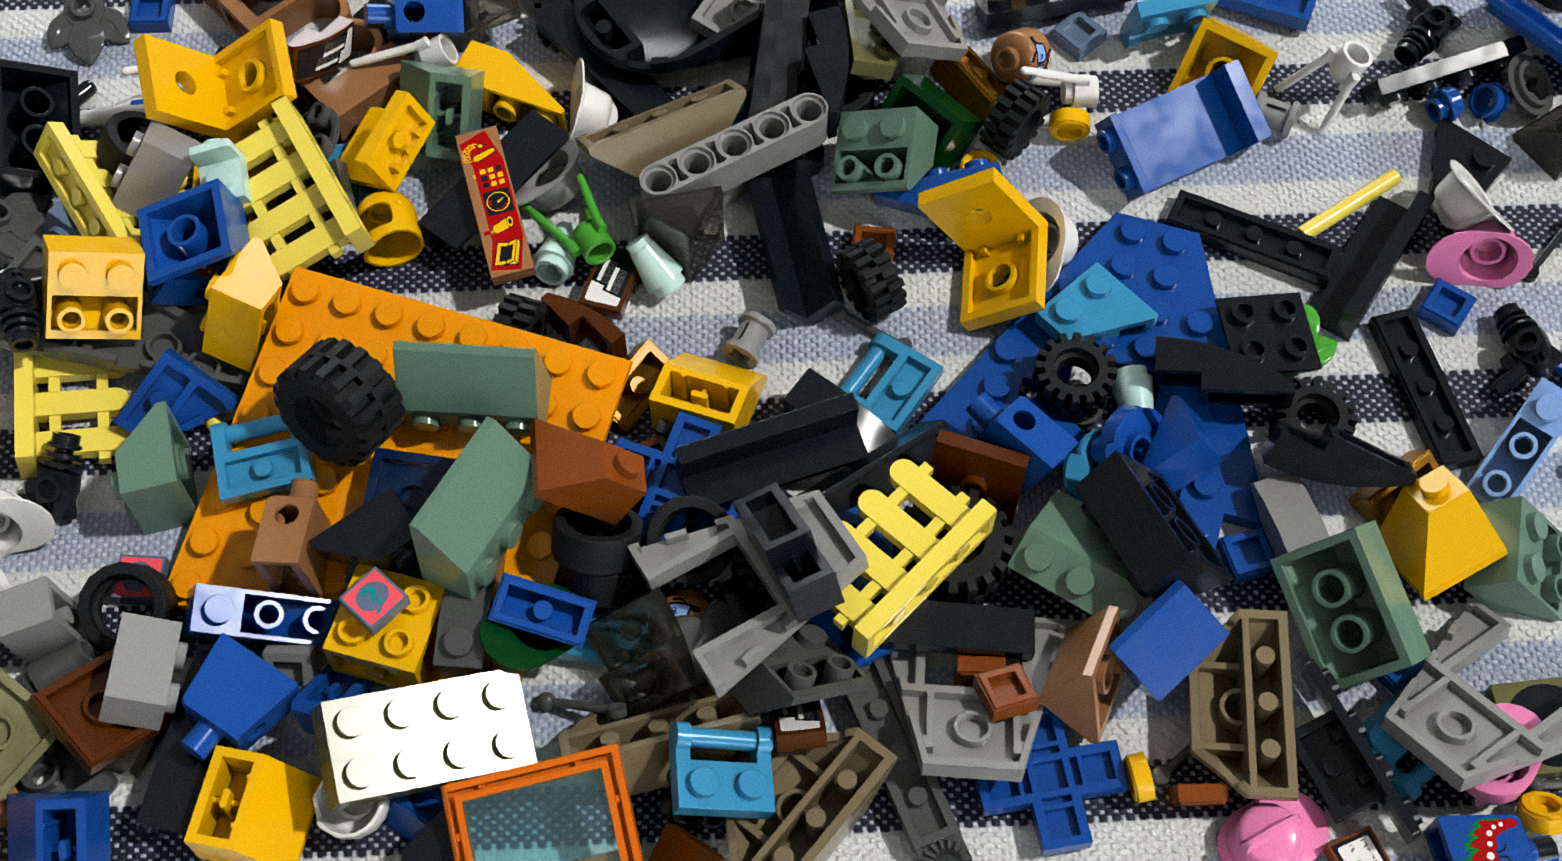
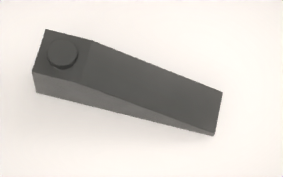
M506 551L498 562V569L491 583L488 586L482 585L473 600L445 588L438 619L432 664L442 676L461 677L492 671L493 660L485 653L479 641V626L484 615L492 608L504 572Z

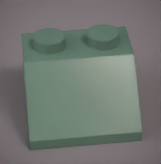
M166 401L157 402L114 453L117 472L110 473L111 487L116 500H124L129 519L131 521L137 520L146 535L190 525L199 504L190 444Z

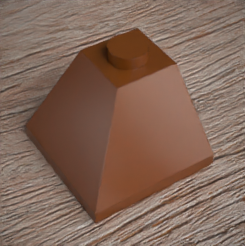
M536 418L530 423L533 497L616 525L647 493L644 457L642 455Z

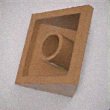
M1109 605L1066 631L1039 697V702L1090 743H1100L1125 675L1124 670L1108 648L1121 634L1119 607Z

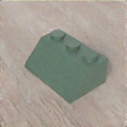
M394 341L393 358L396 388L400 390L403 398L401 401L405 407V415L403 417L413 428L423 431H437L440 425L457 426L459 431L475 434L488 416L495 419L511 436L527 437L530 436V423L534 418L547 422L552 378L536 349Z
M488 416L485 418L409 524L422 578L470 600H473L482 585L488 586L497 572L499 560L507 548L513 549L522 535L524 523L531 513H537L545 502L533 497L531 454L495 419Z
M1057 489L1029 526L1007 567L1090 615L1096 614L1109 605L1119 607L1120 629L1122 633L1156 598L1151 596L1144 598L1131 586L1127 579L1131 572L1124 562L1116 559L1104 544V540L1107 538L1101 527L1093 524L1081 509L1083 503Z
M1376 520L1270 559L1310 660L1314 659L1320 670L1325 667L1328 668L1336 679L1340 690L1413 666L1432 655Z

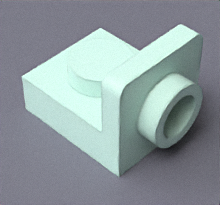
M212 138L204 141L201 145L188 148V157L199 170L200 185L218 178L242 204L252 202L246 156L229 138Z

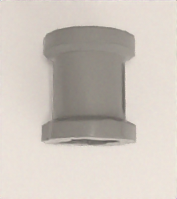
M1261 90L1257 101L1269 128L1279 131L1281 137L1287 139L1301 103L1294 102L1293 104H1288L1268 97L1267 91Z
M745 310L738 319L740 326L733 338L725 341L722 352L733 364L745 369H754L760 361V350L766 340H770L773 337L776 327L770 319L764 317L761 313Z

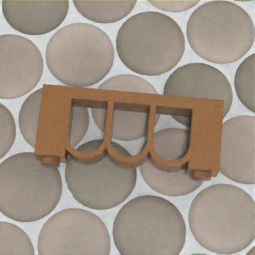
M203 0L239 37H242L268 18L283 22L285 38L317 19H336L338 16H343L354 20L353 51L362 50L372 54L397 47L392 41L385 45L379 29H366L363 19L353 18L347 0H283L258 17L249 8L262 0ZM412 53L368 65L351 67L327 84H324L318 77L296 83V93L305 99L303 103L309 109L318 101H322L331 107L339 116L341 124L339 139L346 143L353 137L369 108L374 106L385 109L394 92L400 89L401 60L415 61Z

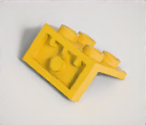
M396 90L385 109L373 106L367 111L339 160L347 165L350 183L396 192L436 123L409 92Z
M358 564L347 590L373 567ZM378 568L408 595L410 604L375 636L340 604L322 650L333 671L395 688L428 683L430 676L423 657L439 619L445 588L430 581Z

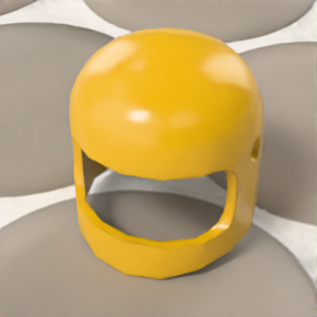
M387 190L378 191L366 196L358 204L357 213L375 243V246L363 252L365 262L378 267H394L415 259L422 252L424 240L418 224L416 210L413 203L404 194Z

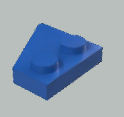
M168 348L113 422L129 433H132L155 403L166 401L182 431H188L203 424L207 419L226 410L228 412L234 409L241 401V397L171 348Z

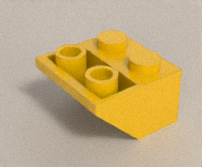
M43 235L42 295L46 339L141 340L145 253L138 238Z
M254 236L243 250H239L230 257L227 268L221 276L216 274L211 278L204 298L209 301L208 310L200 324V331L204 332L202 352L249 373L254 369L278 310L282 289V281L262 239Z
M683 352L665 362L648 400L652 426L654 428L659 418L665 419L674 425L679 411L723 426V432L748 425L766 384L767 375Z
M216 745L184 842L199 859L209 861H300L315 814L312 797L316 793L322 778L262 753Z

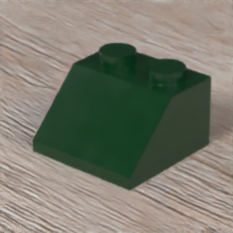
M901 74L880 109L917 106L938 125L934 164L931 169H949L962 158L982 127L983 121L926 77Z

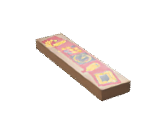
M497 126L455 136L493 285L496 286L537 275Z

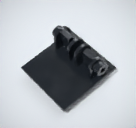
M1300 292L1215 299L1228 350L1245 355L1278 373L1322 369Z

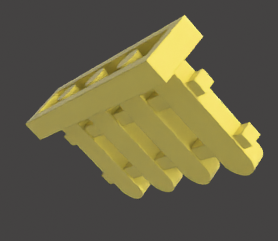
M286 95L271 103L278 119L271 123L267 118L257 123L260 130L235 144L246 156L248 171L274 155L278 160L277 163L252 178L248 174L252 202L243 204L245 215L255 211L258 216L257 219L250 222L247 226L250 240L255 236L263 240L265 247L271 244L275 247L276 252L272 253L270 258L282 282L291 278L295 266L306 269L329 254L334 259H337L344 254L341 247L349 242L360 254L375 246L373 239L305 120ZM293 144L297 151L288 155L286 148ZM312 177L315 184L307 188L304 181ZM294 188L297 195L270 211L267 209L266 203ZM331 210L334 217L326 221L322 214ZM312 220L316 228L291 243H286L283 237Z
M47 122L33 155L81 236L138 238L141 244L140 229L134 228V226H139L138 218L115 208L111 202L117 189L109 186L113 176L106 169H98V167H103L96 154L98 141L81 140L78 135H71L63 122Z
M13 352L14 451L21 479L37 477L38 470L41 467V459L51 457L44 453L46 449H55L47 444L51 440L52 432L54 431L80 435V445L83 449L74 452L81 454L82 459L99 457L100 465L112 464V456H115L114 453L131 433L120 426H111L110 417H117L130 400V397L123 388H109V379L122 378L128 372ZM96 380L97 389L62 391L61 383ZM39 384H48V392L39 393ZM98 418V427L63 430L62 421ZM49 422V431L40 432V423Z
M907 459L895 461L890 467L889 482L896 490L888 498L877 490L864 491L859 496L857 506L858 514L864 521L856 529L848 522L842 521L867 556L869 568L861 576L869 583L861 591L852 584H849L841 591L845 602L831 608L836 614L833 618V624L842 631L848 625L853 628L851 647L865 659L886 640L993 530L997 509L983 498L970 509L968 505L971 498L962 491L957 496H954L931 477L934 468L926 462H923L918 467ZM907 499L933 519L925 528L900 508ZM944 529L947 530L948 533L941 540L936 538ZM875 530L901 550L894 559H891L867 539ZM912 561H915L917 564L907 572L905 568ZM880 593H883L885 596L875 605L872 601Z

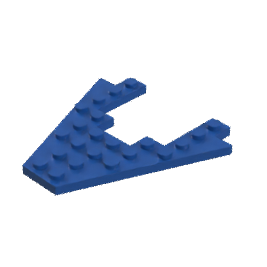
M1116 212L1062 269L1052 288L1045 293L1046 304L1098 262L1159 314L1157 323L1152 328L1144 330L1143 326L1140 325L1120 330L1119 336L1104 340L1096 339L1094 346L1098 348L1104 343L1108 347L1106 356L1114 355L1116 359L1114 367H1117V369L1129 365H1144L1147 368L1148 374H1151L1154 378L1156 336L1190 339L1227 349L1200 233ZM1036 312L1017 317L920 422L944 419L947 426L941 430L975 439L984 429L965 409L977 397L986 391L1005 410L1018 398L1021 385L1032 388V375L1040 349H1044L1046 342L1051 338L1055 343L1057 342L1034 321ZM1064 366L1057 371L1058 378L1067 385L1073 366ZM1160 385L1154 410H1157L1163 416L1172 395L1180 396L1203 420L1222 459L1221 463L1180 489L1178 497L1214 550H1216L1222 522L1248 529L1263 528L1250 483L1259 480L1241 406L1198 404L1199 387Z

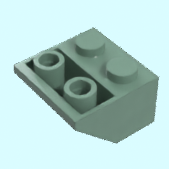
M401 60L399 90L409 92L436 122L424 145L421 147L419 154L427 157L461 161L455 136L481 129L485 70Z
M917 106L841 112L830 192L836 195L910 191L933 167L938 125Z
M1523 496L1478 503L1507 548L1508 555L1464 579L1463 588L1489 609L1553 622L1562 621V532Z

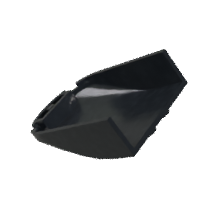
M574 0L578 28L588 47L602 60L615 67L643 74L669 73L751 56L758 15L757 10L707 38L689 28L690 19L703 0ZM810 0L809 12L838 6V0Z

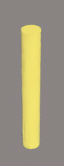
M1394 169L1387 171L1297 227L1295 231L1312 237L1317 236L1400 184V174Z

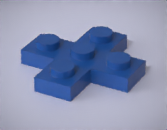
M679 411L663 452L619 438L617 447L644 457L647 493L643 496L644 500L638 513L644 523L642 545L645 546L644 535L649 518L657 508L674 497L686 496L675 466L674 448L723 433L722 425ZM733 503L720 506L727 512L728 516L733 515L735 519L739 518ZM680 513L671 518L664 527L662 541L665 540L664 534L686 528L691 514L705 519L708 518L700 513Z
M1044 707L1022 782L973 779L982 817L1026 809L1031 810L1042 856L1091 848L1093 840L1082 800L1124 793L1129 787L1117 740L1069 748L1062 720L1047 707Z

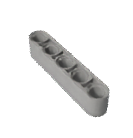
M815 93L799 94L648 165L639 175L643 212L654 219L663 220L670 218L819 147L827 138L828 104L826 100Z

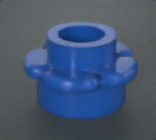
M1499 82L1483 83L1471 91L1468 106L1477 119L1483 118L1485 122H1494L1508 109L1510 96L1505 93V89H1502L1503 84ZM1493 99V104L1489 106L1490 100Z
M1446 86L1440 90L1435 87L1429 91V99L1425 103V109L1432 121L1439 122L1442 118H1446L1452 122L1464 113L1462 96L1454 87Z

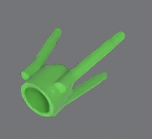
M578 174L576 179L586 204L582 208L586 220L576 226L574 239H570L530 204L521 205L523 211L566 247L572 258L582 255L588 264L598 265L613 256L616 244L607 232V225L599 213L590 187L583 174Z

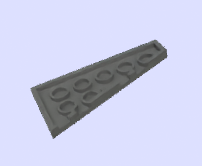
M33 235L3 272L14 267L22 270L29 278L41 276L43 240ZM144 290L141 340L46 339L43 307H41L38 347L26 353L147 376L168 348H171L232 392L242 394L252 372L249 373L202 352L204 332L200 331L202 319L174 305L151 304L149 294ZM0 326V349L10 350L9 343L6 342L5 334Z

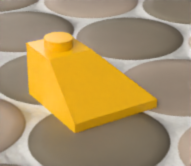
M1213 17L1203 18L1167 92L1210 74L1223 65L1239 59L1257 98L1279 52L1249 34Z
M1444 465L1420 477L1413 485L1403 487L1379 529L1397 573L1425 602L1508 555L1507 548L1470 489Z

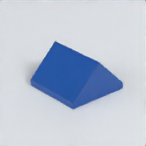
M1178 578L1108 648L1131 683L1160 702L1230 633Z

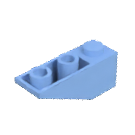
M1544 377L1541 378L1466 485L1475 499L1484 503L1518 496L1562 433V388Z

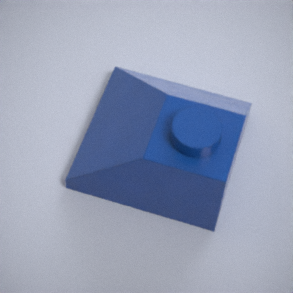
M218 178L137 210L142 247L145 253L147 279L152 287L233 256L250 241L243 204Z

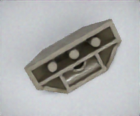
M727 79L716 85L599 130L578 136L575 140L577 146L591 157L639 178L642 170L648 165L731 127L747 96L745 87L735 81Z
M1239 608L1223 624V627L1230 634L1187 675L1190 754L1246 799L1298 801L1299 787L1287 611Z
M704 682L692 689L672 687L619 701L626 703V717L610 719L608 714L591 712L579 720L572 729H566L557 736L562 756L618 743L630 796L671 786L666 779V774L670 770L669 730L672 722H689L693 728L752 731L754 726L760 725L761 720L759 713L750 715L729 691L718 698L709 683ZM690 748L691 760L729 762L738 750ZM602 770L574 777L606 790Z
M859 727L844 729L843 732L827 733V747L778 752L771 760L776 812L769 819L725 817L729 861H826L864 815L898 760V756Z

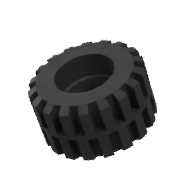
M335 337L327 338L326 340L321 339L276 378L277 382L273 387V392L276 395L274 398L275 405L280 411L279 415L282 421L288 426L291 434L311 453L313 452L320 459L326 462L331 461L340 467L345 465L349 467L358 466L373 454L401 427L403 423L402 417L405 415V407L401 403L403 398L400 390L395 387L393 377L382 367L383 365L376 358L371 357L368 351L362 347H355L350 341L345 339L338 341Z
M950 485L949 492L957 496L960 493V486ZM972 488L966 494L971 498L968 505L970 509L981 500L979 499L980 491ZM988 497L986 501L996 508V502ZM915 504L912 507L907 505L903 510L924 528L933 520ZM1004 511L997 512L992 532L974 549L978 556L970 562L959 564L925 600L983 605L985 598L991 601L997 595L999 586L1002 587L1006 579L1007 566L1013 550V546H1011L1013 532L1012 528L1006 527L1008 518ZM944 529L936 538L944 537L948 531ZM894 545L893 554L896 557L901 550ZM912 561L905 570L909 572L917 563Z

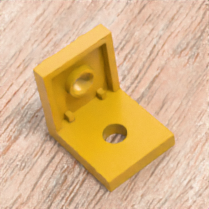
M268 18L214 56L147 34H143L133 41L147 119L214 138H229L232 140L273 114L275 111L271 103L285 95L291 102L297 98L283 22ZM176 81L182 85L185 92L179 88Z
M995 167L922 191L918 194V208L964 251L960 324L970 332L1045 309L1048 221ZM1010 273L1008 280L1003 285L998 286L1004 280L1006 274Z

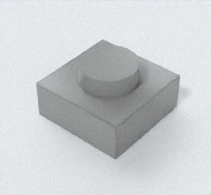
M268 643L262 652L263 660L297 682L300 692L317 676L315 645Z

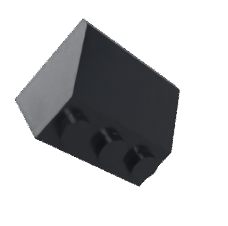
M0 59V196L7 197L14 192L21 191L35 192L41 195L56 193L34 157L33 152L47 122H63L71 135H78L81 139L78 71Z
M1115 450L1075 486V489L1084 501L1081 505L1083 513L1093 524L1102 528L1107 536L1104 540L1106 548L1116 559L1125 563L1131 572L1127 579L1142 597L1147 598L1151 596L1158 599L1178 578L1194 595L1226 585L1234 579L1162 474Z

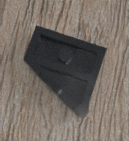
M1442 118L1434 134L1437 138L1431 162L1433 175L1429 182L1428 194L1435 197L1434 191L1436 186L1451 171L1450 160L1459 162L1474 177L1484 192L1487 193L1507 169L1512 158L1448 119Z

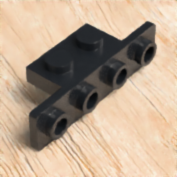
M1314 659L1304 663L1301 675L1325 714L1295 729L1297 761L1337 825L1380 802L1405 843L1409 845L1416 841L1422 833L1418 826L1423 823L1421 815L1411 799L1407 796L1401 798L1392 785L1391 781L1395 779L1389 763L1380 752L1373 754L1364 740V737L1367 736V731L1363 722L1354 710L1347 712L1337 697L1341 693L1340 687L1329 669L1325 667L1320 670Z

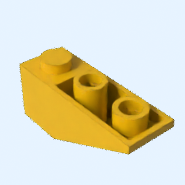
M473 40L470 41L455 67L485 70L482 111L496 115L503 121L518 123L533 109L568 133L565 109L509 52Z

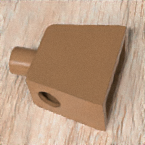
M306 478L291 480L288 496L272 495L266 500L250 562L272 592L322 598L327 560L317 553L308 541L331 527V522L317 501L319 484L313 480Z

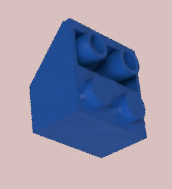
M109 790L8 794V861H111Z

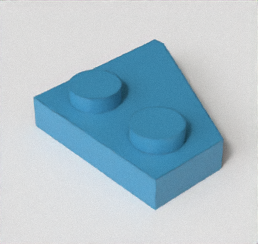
M1096 262L1047 302L1044 310L1036 312L1034 321L1056 341L1059 334L1066 333L1067 339L1071 340L1073 332L1081 333L1080 340L1087 342L1089 335L1096 339L1104 340L1119 336L1120 330L1140 325L1143 326L1144 330L1152 328L1156 325L1159 314L1102 265Z

